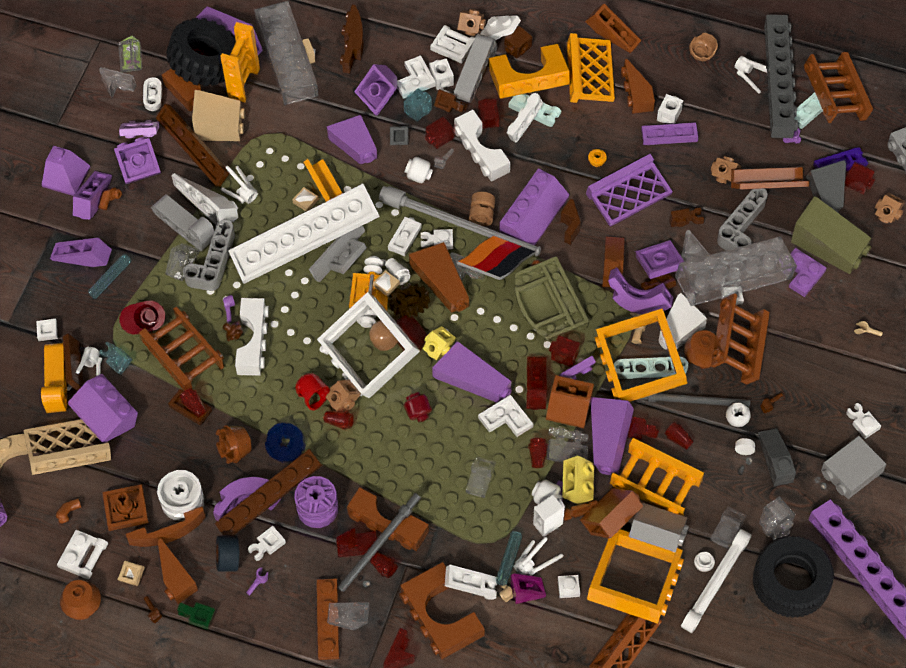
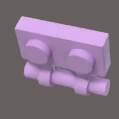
M146 120L145 122L129 121V123H122L119 128L120 136H125V138H134L136 135L152 137L154 134H157L159 121L152 122V120Z

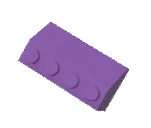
M538 168L500 221V233L535 246L569 198V193L554 176Z

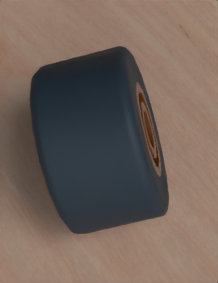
M217 536L215 550L217 571H238V536Z

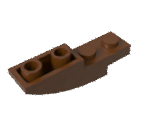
M353 4L350 11L346 13L347 22L346 25H343L341 35L344 36L345 54L341 55L340 65L343 67V73L349 74L354 59L361 61L364 45L361 17L356 5Z

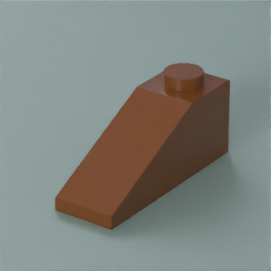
M605 4L595 9L585 21L598 35L610 40L629 53L641 42V39Z
M606 236L602 287H610L608 280L611 270L618 268L623 275L624 238Z
M160 538L158 540L163 581L166 587L164 592L170 601L174 599L177 604H180L198 591L195 581Z

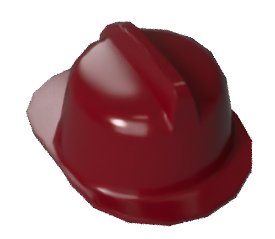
M155 301L131 304L125 307L119 316V323L122 329L132 335L139 334L143 329H146L148 332L157 330L165 321V311Z

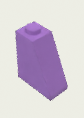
M361 115L327 126L329 140L359 164L370 163L377 159L376 146Z

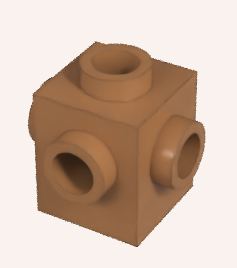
M476 9L461 11L457 30H462L467 35L475 36L485 28L486 19H483L484 14H481Z
M726 156L723 159L717 158L716 162L714 161L711 166L712 176L716 178L717 182L726 184L727 181L731 182V169H741L742 166L734 163V159Z
M887 193L883 199L880 198L877 202L875 215L879 216L878 219L884 223H892L895 220H899L904 212L902 207L905 201L891 193Z
M340 380L331 386L326 398L330 402L331 407L336 411H348L354 407L355 401L361 393L350 380Z

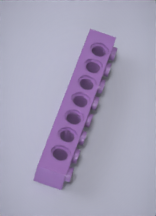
M830 499L811 512L809 521L906 639V587L896 580L892 570L882 563L879 554L868 546L866 538L863 535H859L852 521L846 519L842 514L841 508ZM829 522H836L838 526H832ZM842 537L849 538L851 542L844 541ZM855 553H861L863 558L857 557ZM868 568L874 569L876 573H870ZM881 584H886L889 589H883ZM894 600H899L903 605H896Z

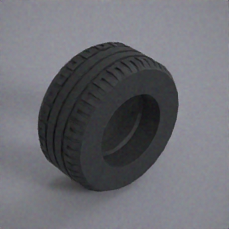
M784 536L773 540V542L771 541L760 552L753 571V586L760 601L772 612L778 615L781 614V616H791V618L804 617V615L807 616L817 611L826 601L833 584L834 569L828 554L817 543L815 544L810 539L801 538L800 536ZM784 563L800 565L809 573L812 583L810 587L804 590L785 588L777 581L774 574L775 568Z

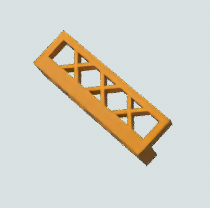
M308 159L304 161L326 202L343 194L324 159L313 165Z

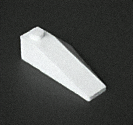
M175 173L171 175L174 186L215 225L223 219L230 220L231 222L238 219V207L232 200L229 201L226 197Z

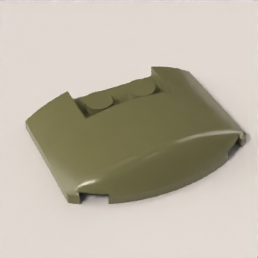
M557 256L515 273V296L521 313L528 324L546 340L589 323Z

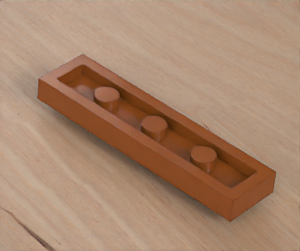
M337 579L317 580L318 660L339 659Z

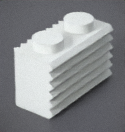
M554 495L547 497V500L544 499V502L534 506L533 525L543 537L563 524L565 505L559 498L556 499Z

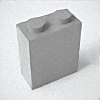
M858 436L825 461L821 471L824 478L831 481L836 486L837 491L849 499L882 474L886 463Z
M642 503L643 507L635 515L629 537L676 552L678 545H683L689 526L686 525L688 517Z

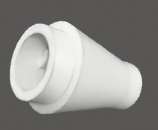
M394 258L386 261L385 266L388 268L389 273L400 281L399 285L409 281L410 274L407 268L398 263Z

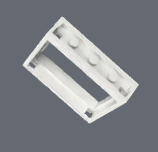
M368 292L317 339L322 345V351L333 358L331 360L333 365L338 369H342L344 372L342 376L355 385L361 393L360 396L363 395L368 398L373 396L420 352L375 296ZM371 308L405 350L366 386L332 343Z

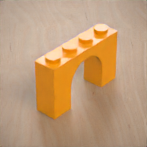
M554 44L541 47V62L544 67L540 71L531 74H523L513 70L506 55L489 58L490 74L500 99L570 84L569 69L559 45Z

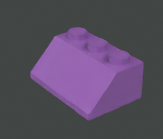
M103 374L86 381L68 401V405L103 444L135 427L138 412Z

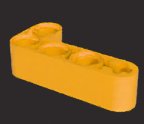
M63 343L44 345L45 387H41V399L46 413L67 411V383Z

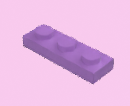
M696 123L642 126L641 128L643 145L698 142Z

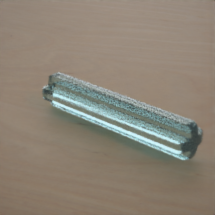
M123 254L88 290L89 295L96 299L131 262L130 257Z
M512 531L496 577L498 585L505 586L508 582L522 539L520 532Z

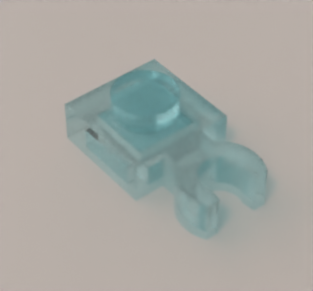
M106 342L108 351L100 350L99 352L102 356L108 358L106 363L114 371L122 375L132 361V358L121 348H115L113 344Z

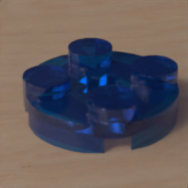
M278 423L267 433L265 448L273 459L282 463L291 462L297 459L302 454V451L305 450L304 434L293 424ZM283 438L290 440L287 447L281 446Z

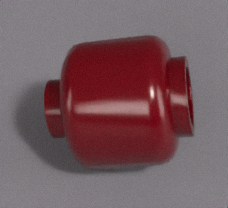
M416 392L405 398L406 401L403 406L410 420H417L420 423L429 418L428 414L432 412V407L425 394Z

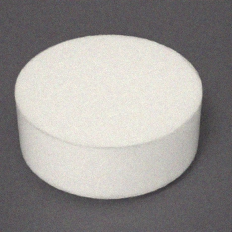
M747 438L739 439L735 443V451L742 455H751L755 452V442Z

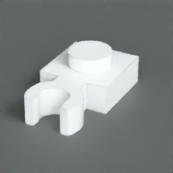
M453 229L434 230L432 235L428 232L421 233V239H427V241H421L422 248H428L431 245L444 242L447 249H453Z
M856 403L854 407L857 412H853L850 408L847 409L848 417L855 419L852 425L864 439L880 430L881 425L869 411L864 414L859 403Z
M272 526L257 537L259 543L250 545L248 552L259 551L254 556L255 560L259 561L262 559L264 552L267 551L271 555L286 542L274 526Z

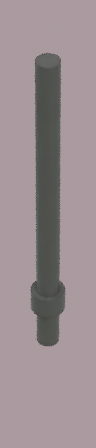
M656 393L640 398V400H648V402L655 403L656 401L722 406H730L733 403L740 402L750 407V400L665 393Z
M414 493L409 501L399 508V513L340 583L338 588L342 592L349 587L403 519L409 517L412 513V508L421 499L418 494Z

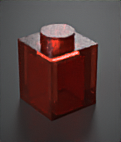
M496 99L478 101L479 119L482 121V129L499 127V112Z
M443 116L426 126L425 139L430 145L432 144L438 149L454 139V128Z
M854 162L846 176L845 186L864 195L866 190H871L874 185L875 179H873L875 171Z
M558 335L557 340L552 341L549 348L551 360L573 367L580 351V343Z

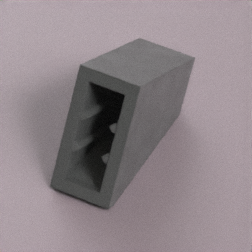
M845 160L811 170L806 175L813 196L819 198L837 213H839L844 204Z

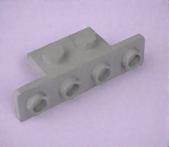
M363 226L336 238L310 267L309 271L317 282H321L330 270L344 274L367 248L365 244L357 241L365 232Z

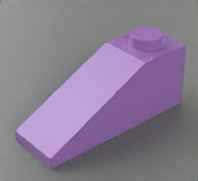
M94 171L73 196V216L89 220L98 211L101 195L107 190L112 175Z
M99 238L55 243L50 259L52 261L89 267L106 266L112 249Z

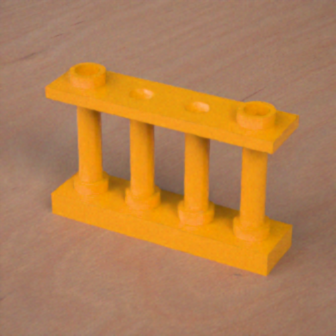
M236 22L234 26L236 43L230 55L221 54V62L228 98L245 103L244 85L250 73L258 75L260 65L254 27Z
M632 438L628 450L631 457L620 476L612 473L610 484L615 489L635 491L641 500L657 508L683 516L685 508L681 507V504L691 486L699 487L701 485L704 472ZM638 459H643L649 465L637 485L627 480ZM661 468L667 474L656 493L645 489L655 469ZM677 476L685 482L674 502L663 498V495L673 477Z

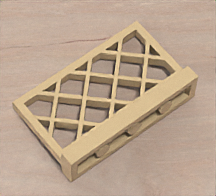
M82 419L24 430L32 475L111 460L108 441L104 444H92L95 438L98 437ZM73 427L81 429L76 435L69 432ZM52 431L61 433L56 439L49 435ZM84 432L92 435L88 441L80 438ZM38 434L41 438L34 442L29 439V436ZM65 435L72 438L68 445L61 442ZM45 439L53 442L49 448L41 445ZM76 441L84 445L82 448L77 449L72 447ZM56 445H59L62 448H64V450L60 452L52 451ZM37 448L44 452L43 455L33 456Z

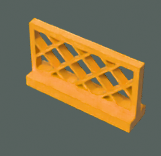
M570 33L567 41L570 102L577 103L578 99L614 102L611 41L577 38V34ZM580 44H586L589 49L584 51ZM599 45L606 46V51L602 53L596 47ZM592 50L599 55L596 59L589 55ZM584 57L591 62L587 66L581 62V59ZM601 58L607 62L605 67L598 63ZM593 65L600 70L596 74L589 69ZM584 72L591 76L588 81L582 77ZM603 73L608 77V80L604 82L598 76ZM596 80L601 86L596 89L590 83ZM587 86L592 93L583 94V88ZM605 88L609 95H603L599 91Z

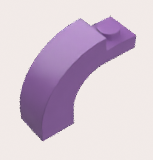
M618 268L610 271L608 282L610 287L614 289L612 298L624 309L637 314H646L662 308L665 311L672 307L673 296L663 283L649 290H639L632 287L626 281Z
M246 477L228 484L219 492L222 502L219 501L214 507L215 520H220L269 480L259 477ZM278 500L276 503H274V504H273L271 507H269L268 509H270V510L272 511L273 508L278 504V502H279L280 500Z

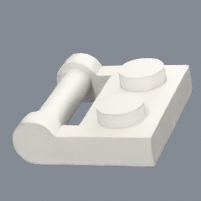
M444 25L430 47L432 51L462 64L470 52L475 38L472 36L467 37Z
M75 530L57 566L83 578L90 579L91 571L102 551L108 546V542ZM91 546H95L85 567L80 568Z

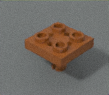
M142 484L102 492L109 531L149 523Z

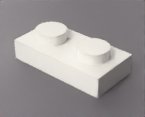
M404 217L388 245V250L405 256L421 230L422 224Z

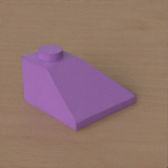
M373 64L354 92L375 115H378L397 89V76L386 65Z
M53 146L45 162L42 187L74 196L81 188L91 167L70 150Z

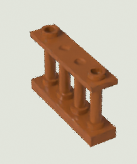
M842 52L836 62L817 63L814 54H811L804 64V69L828 123H832L838 113L855 112L860 121L867 120L873 111V107L849 53ZM837 69L840 76L823 77L821 70ZM843 83L846 91L830 92L827 84ZM849 98L853 105L836 106L833 99Z
M734 293L722 299L720 303V314L714 350L712 352L711 367L714 368L726 363L742 371L741 382L747 385L760 378L770 312L763 309L752 314L736 305L737 294ZM734 313L750 321L749 330L733 322ZM731 330L747 337V346L731 339ZM729 347L744 354V364L727 355Z
M175 307L173 308L176 317L174 320L155 333H149L146 329H143L139 332L142 343L183 391L189 393L193 390L191 385L192 379L214 363L221 370L224 368L222 361L224 357L218 350L215 351L189 322L190 319L185 311L181 312ZM180 324L187 330L166 346H160L157 343L159 342L158 339ZM193 337L198 345L178 359L172 360L169 357L171 351ZM204 350L208 354L209 358L190 372L183 373L181 371V365Z

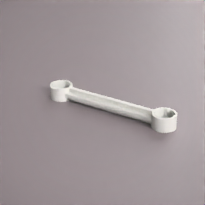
M743 529L739 530L693 608L686 615L681 625L683 629L690 633L694 632L702 615L739 555L749 543L752 534Z

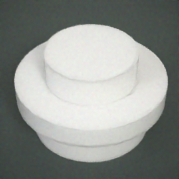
M700 552L694 559L695 567L702 572L710 571L715 564L714 557L708 552Z

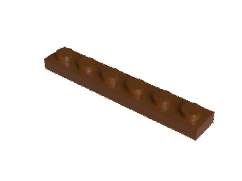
M164 104L156 119L214 185L221 187L229 175L226 167L171 105Z
M308 449L214 524L222 535H235L323 465L315 454Z

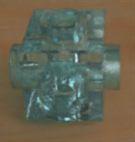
M419 88L411 92L403 102L404 112L417 122L424 115H428L432 109L431 96Z

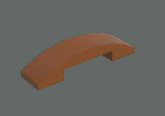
M199 507L183 513L185 521L148 534L145 527L126 534L129 545L139 547L157 546L160 538L165 544L175 541L193 531L206 518L204 509Z

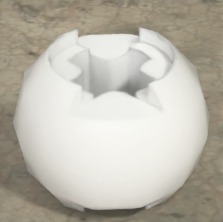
M739 402L733 403L727 408L726 418L730 425L743 427L749 422L751 414L749 408Z

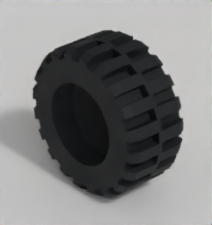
M192 18L191 21L189 19L185 20L175 27L167 47L166 58L172 70H175V74L178 77L181 76L184 81H190L193 85L197 86L198 84H202V86H209L211 84L213 86L225 81L221 54L230 55L236 43L232 33L229 30L227 31L225 26L222 24L218 25L213 20L208 21L206 18H201V20ZM192 48L206 50L213 56L201 55Z

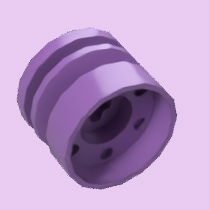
M321 476L306 478L298 484L294 499L299 519L305 525L312 528H322L332 523L338 514L339 507L334 485L328 479Z

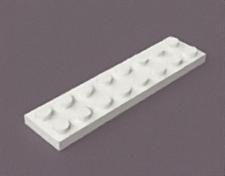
M361 184L228 251L245 284L380 216L364 184Z

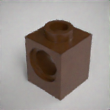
M520 26L504 40L505 51L516 59L532 47V36Z

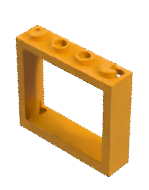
M663 308L596 329L598 336L594 338L597 348L601 347L603 351L600 354L603 365L607 364L609 369L605 371L608 381H613L614 388H611L614 399L618 398L619 400L631 402L687 384V378ZM658 322L676 374L622 391L605 338Z
M620 529L607 541L591 582L587 600L658 624L660 616H665L668 608V605L665 604L666 600H671L673 589H670L671 585L675 586L679 574L676 571H681L684 559L681 558L683 550L677 548L676 552L631 538L629 537L630 532ZM616 545L671 563L657 605L601 586Z

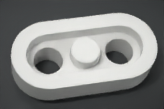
M155 77L148 78L143 85V103L149 111H156L162 106V84Z

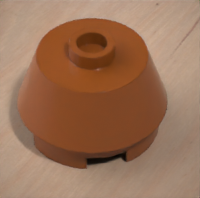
M701 330L687 339L684 345V353L690 364L700 366L701 369L711 367L712 352L716 338L714 333Z
M225 425L222 429L216 431V435H219V442L216 443L221 458L226 457L227 464L232 462L238 463L251 452V439L244 427Z
M74 580L67 584L60 597V606L63 612L76 620L88 619L89 616L98 610L101 602L99 589L93 583L84 580Z

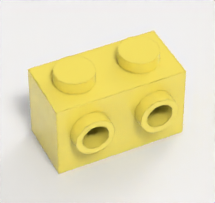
M580 456L564 460L562 497L578 505L593 500L594 463Z

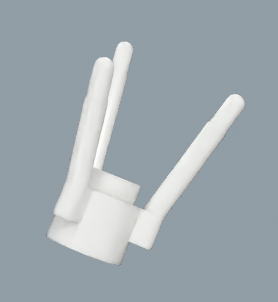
M744 56L739 57L735 64V69L738 70L737 74L757 93H761L760 89L745 73L749 74L753 68L767 73L766 66L751 61Z
M226 166L228 172L241 185L238 190L240 194L237 195L225 188H221V191L236 198L242 204L244 202L248 204L253 202L258 195L257 190L251 185L239 166H236V170L244 182L229 166Z
M85 348L81 362L76 370L77 374L80 373L84 365L93 367L96 364V376L100 375L102 358L99 357L100 352L96 348ZM68 385L67 391H70L72 386Z
M544 537L527 556L535 544V541L532 540L513 567L518 574L533 576L536 572L563 558L564 555L560 554L533 569L535 564L531 558L548 540L547 537Z

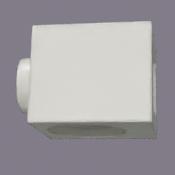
M447 58L430 63V73L436 82L435 87L437 90L454 85V75Z
M666 94L658 110L657 121L665 124H675L682 111L683 100Z

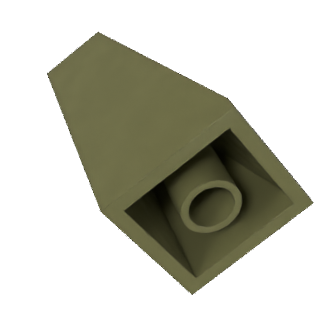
M815 196L796 222L791 243L848 274H851L853 269L857 270L862 262L861 257L863 255L867 256L871 249L869 245L871 237Z

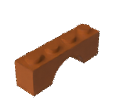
M359 487L347 506L349 517L356 522L361 521L373 531L383 532L391 523V520L385 519L378 512L377 496ZM410 515L399 524L388 539L400 542L408 550L413 549L417 551L429 533V524Z

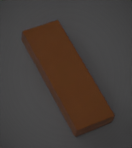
M68 333L63 336L66 383L78 391L83 386L82 369L79 374L76 373L81 362L80 342Z

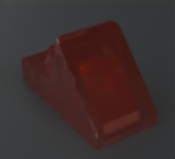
M355 528L336 537L338 558L364 555L377 540L376 531L356 534Z
M399 629L383 663V668H402L415 662V656L405 652L410 642L407 630Z

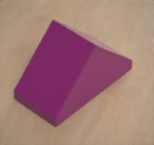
M515 573L511 575V589L515 604L546 597L541 577Z

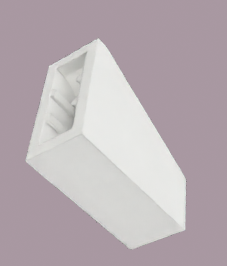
M682 293L677 296L666 319L676 349L685 344L690 336L703 330L707 318ZM660 331L659 343L666 350L667 347Z

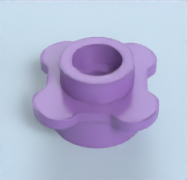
M798 128L797 131H794L793 138H783V142L800 143L801 138L799 135L801 130Z

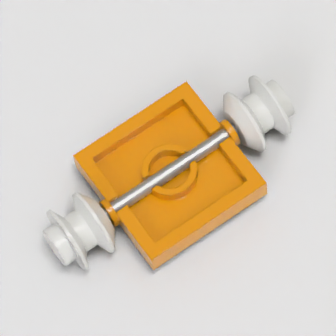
M370 256L364 261L366 266L363 270L367 274L353 273L349 309L368 292L375 296L385 310L388 311L389 296L387 297L373 286V282L382 273L381 266L383 261L377 256ZM370 308L357 322L364 328H370L376 322L374 318L377 315Z

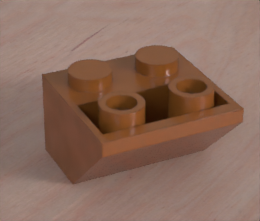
M555 375L546 420L584 429L593 396L594 384Z

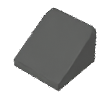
M390 127V145H408V127Z

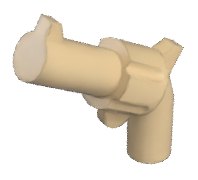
M630 312V315H632V317H637V316L642 315V314H637V313ZM646 326L635 329L632 343H642L640 338Z

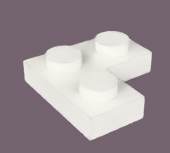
M421 56L405 61V67L410 76L397 81V89L403 99L436 86V82Z
M511 395L478 415L479 420L489 433L504 423L509 426L516 437L533 428V423Z

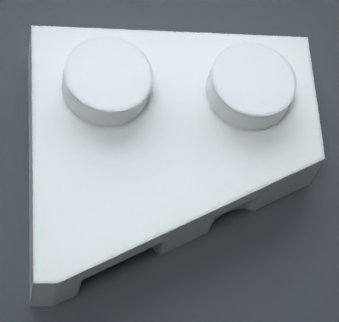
M517 15L491 17L484 30H482L481 35L495 40L500 39L503 36L512 34L521 20Z

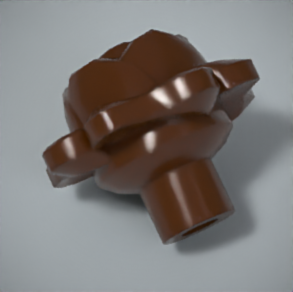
M239 320L231 325L227 322L223 325L228 342L233 339H239L243 333Z

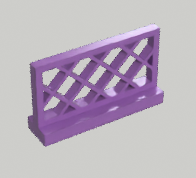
M651 154L588 186L586 195L589 199L593 200L610 227L672 194L673 191L653 163L654 159ZM651 169L655 174L654 180L645 178V172ZM631 179L640 180L639 188L629 186V181ZM642 182L652 183V191L641 189ZM655 185L663 186L666 192L662 194L654 192ZM614 188H624V195L613 194ZM627 189L638 192L636 199L626 197ZM640 193L650 195L649 201L643 202L638 200ZM605 195L610 198L608 204H604L597 197ZM611 199L622 200L621 208L610 205ZM624 201L635 203L634 209H623ZM609 209L618 211L619 216L612 220L608 215Z

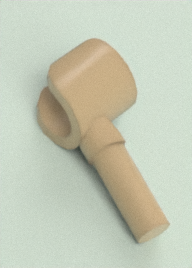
M866 321L856 323L861 329L854 330L856 334L865 332L878 336L883 334V332L869 327Z
M498 574L496 577L503 588L499 594L505 602H508L513 598L512 589L507 586L502 575Z

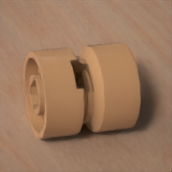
M476 192L472 195L469 214L470 222L483 227L493 223L494 195L487 192Z

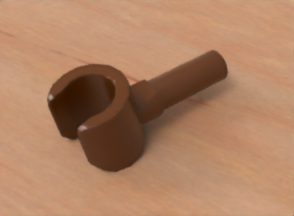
M781 392L773 398H765L760 405L763 413H769L774 409L772 404L783 397Z
M146 596L144 600L151 610L147 616L156 624L162 618V615L153 606L149 597Z

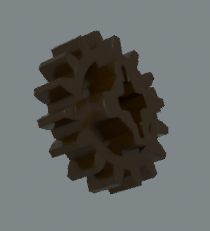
M411 283L407 287L401 285V289L396 288L394 290L395 293H391L390 298H388L390 311H393L394 315L400 314V318L404 317V315L410 318L413 314L417 317V313H424V309H428V304L430 303L428 290H425L424 286L419 288L418 284L411 286Z

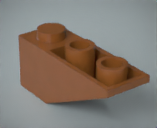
M625 59L624 66L621 67V75L626 80L624 81V90L629 95L627 96L628 107H631L632 114L654 111L655 99L652 86L631 62Z

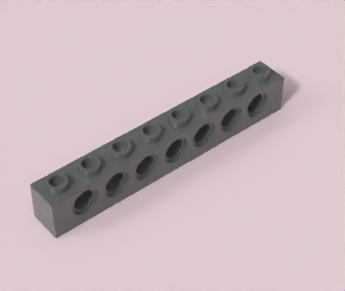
M766 15L764 32L771 138H793L794 131L798 129V120H795L797 106H794L793 103L796 101V91H793L795 87V77H792L794 63H791V60H793V50H790L792 46V36H789V33H791V22H788V15Z

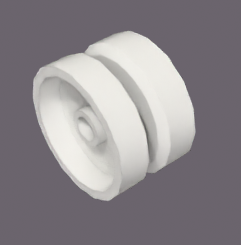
M176 470L168 473L161 479L157 495L163 512L169 518L175 521H185L183 513L204 506V494L199 479L193 473L186 470Z

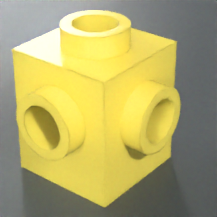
M441 326L426 336L424 340L426 343L422 349L431 358L438 360L451 349L456 337Z

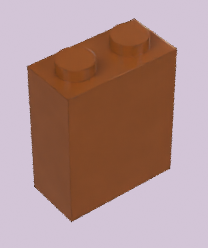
M612 488L580 521L591 535L612 538L643 505L635 491Z

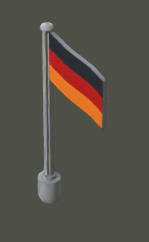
M383 186L380 192L379 200L383 204L400 209L401 206H406L489 237L467 257L457 261V264L498 280L505 278L523 261L534 254L538 256L541 253L540 246H534L408 199L406 192L391 186Z

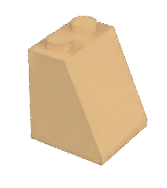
M195 90L192 122L196 135L202 141H240V134L244 133V124L241 123V120L245 119V108L241 107V102Z

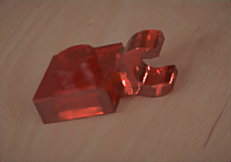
M632 417L627 438L642 440L643 435L657 438L659 430H656L654 425H646L645 419Z

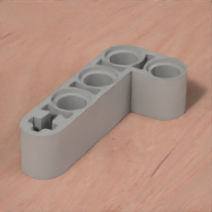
M481 34L476 35L454 90V94H457V99L472 103L489 58L495 57L497 51L495 39Z
M764 188L752 189L719 229L718 245L737 258H745L749 254L751 239L743 232L765 207L767 191Z
M164 195L151 206L156 216L199 251H203L211 243L214 229L206 218L201 217L197 220L168 195Z
M223 219L217 223L204 265L187 264L183 268V275L187 286L207 291H214L219 288L230 254L228 250L232 248L235 238L234 227L230 220Z

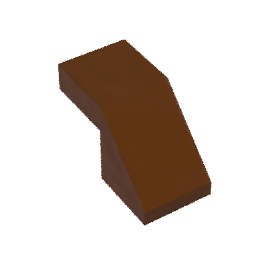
M571 198L561 211L560 222L569 226L565 231L564 242L569 245L572 244L580 232L581 223L574 200Z

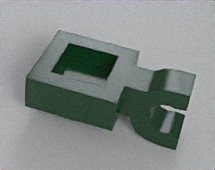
M197 602L194 608L180 603L177 609L179 616L190 617L188 620L189 624L207 630L215 614V608Z

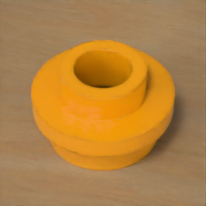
M594 149L588 155L589 162L595 167L602 166L607 159L606 153L600 149Z

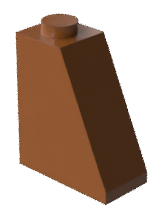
M169 69L162 74L164 86L189 112L192 111L195 90L201 91L200 84L197 86L193 85L190 81L186 82L181 76L178 77L175 74V70Z

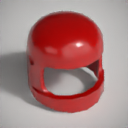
M314 373L304 374L295 385V391L298 396L304 397L305 405L313 411L323 405L327 400V394L330 392V388ZM317 392L320 400L314 404H309L310 398Z

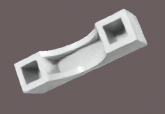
M474 110L454 119L453 130L457 137L460 136L463 146L472 153L471 156L474 162L479 163L485 177L488 176L492 182L510 173V161L501 149H488L479 143L478 137L482 134V121Z
M241 298V323L249 327L254 334L247 345L237 349L235 364L237 375L260 376L261 368L265 367V357H262V351H266V340H263L264 334H267L268 329L265 317L269 316V306L265 305L263 298Z

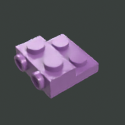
M141 137L135 139L134 143L127 144L125 142L114 148L125 184L161 174L149 138Z

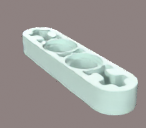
M670 357L619 359L614 363L618 379L668 377L676 374ZM680 357L684 372L686 374L688 370V361L685 358ZM641 364L646 367V370L639 372L635 367ZM663 364L665 370L658 371L655 369V365ZM619 366H623L624 372H620Z

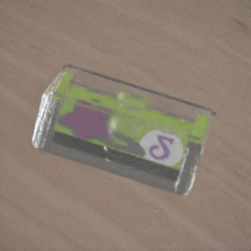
M130 36L119 42L120 71L142 70L140 41L134 36Z

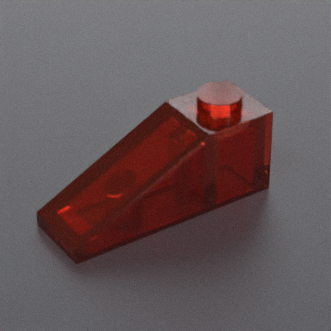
M527 356L526 409H546V357Z

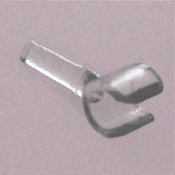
M450 149L442 158L436 156L434 167L443 169L446 160L454 153V150Z

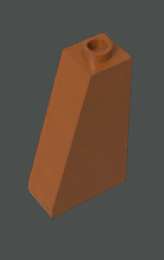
M444 242L409 254L410 267L451 313L463 311L469 307V296Z

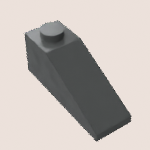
M778 429L758 432L773 486L793 483L796 471L791 455Z

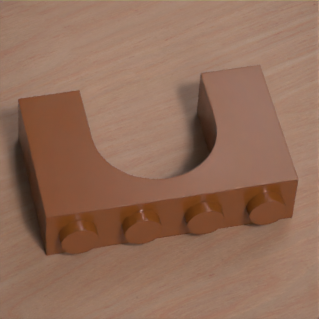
M443 562L401 584V593H399L403 603H408L411 610L409 612L413 620L419 621L422 635L425 638L428 637L431 641L430 647L435 655L439 654L441 659L484 636L485 632L483 625L474 612L452 624H440L428 616L426 612L428 602L434 596L449 589V587L445 586L446 566Z

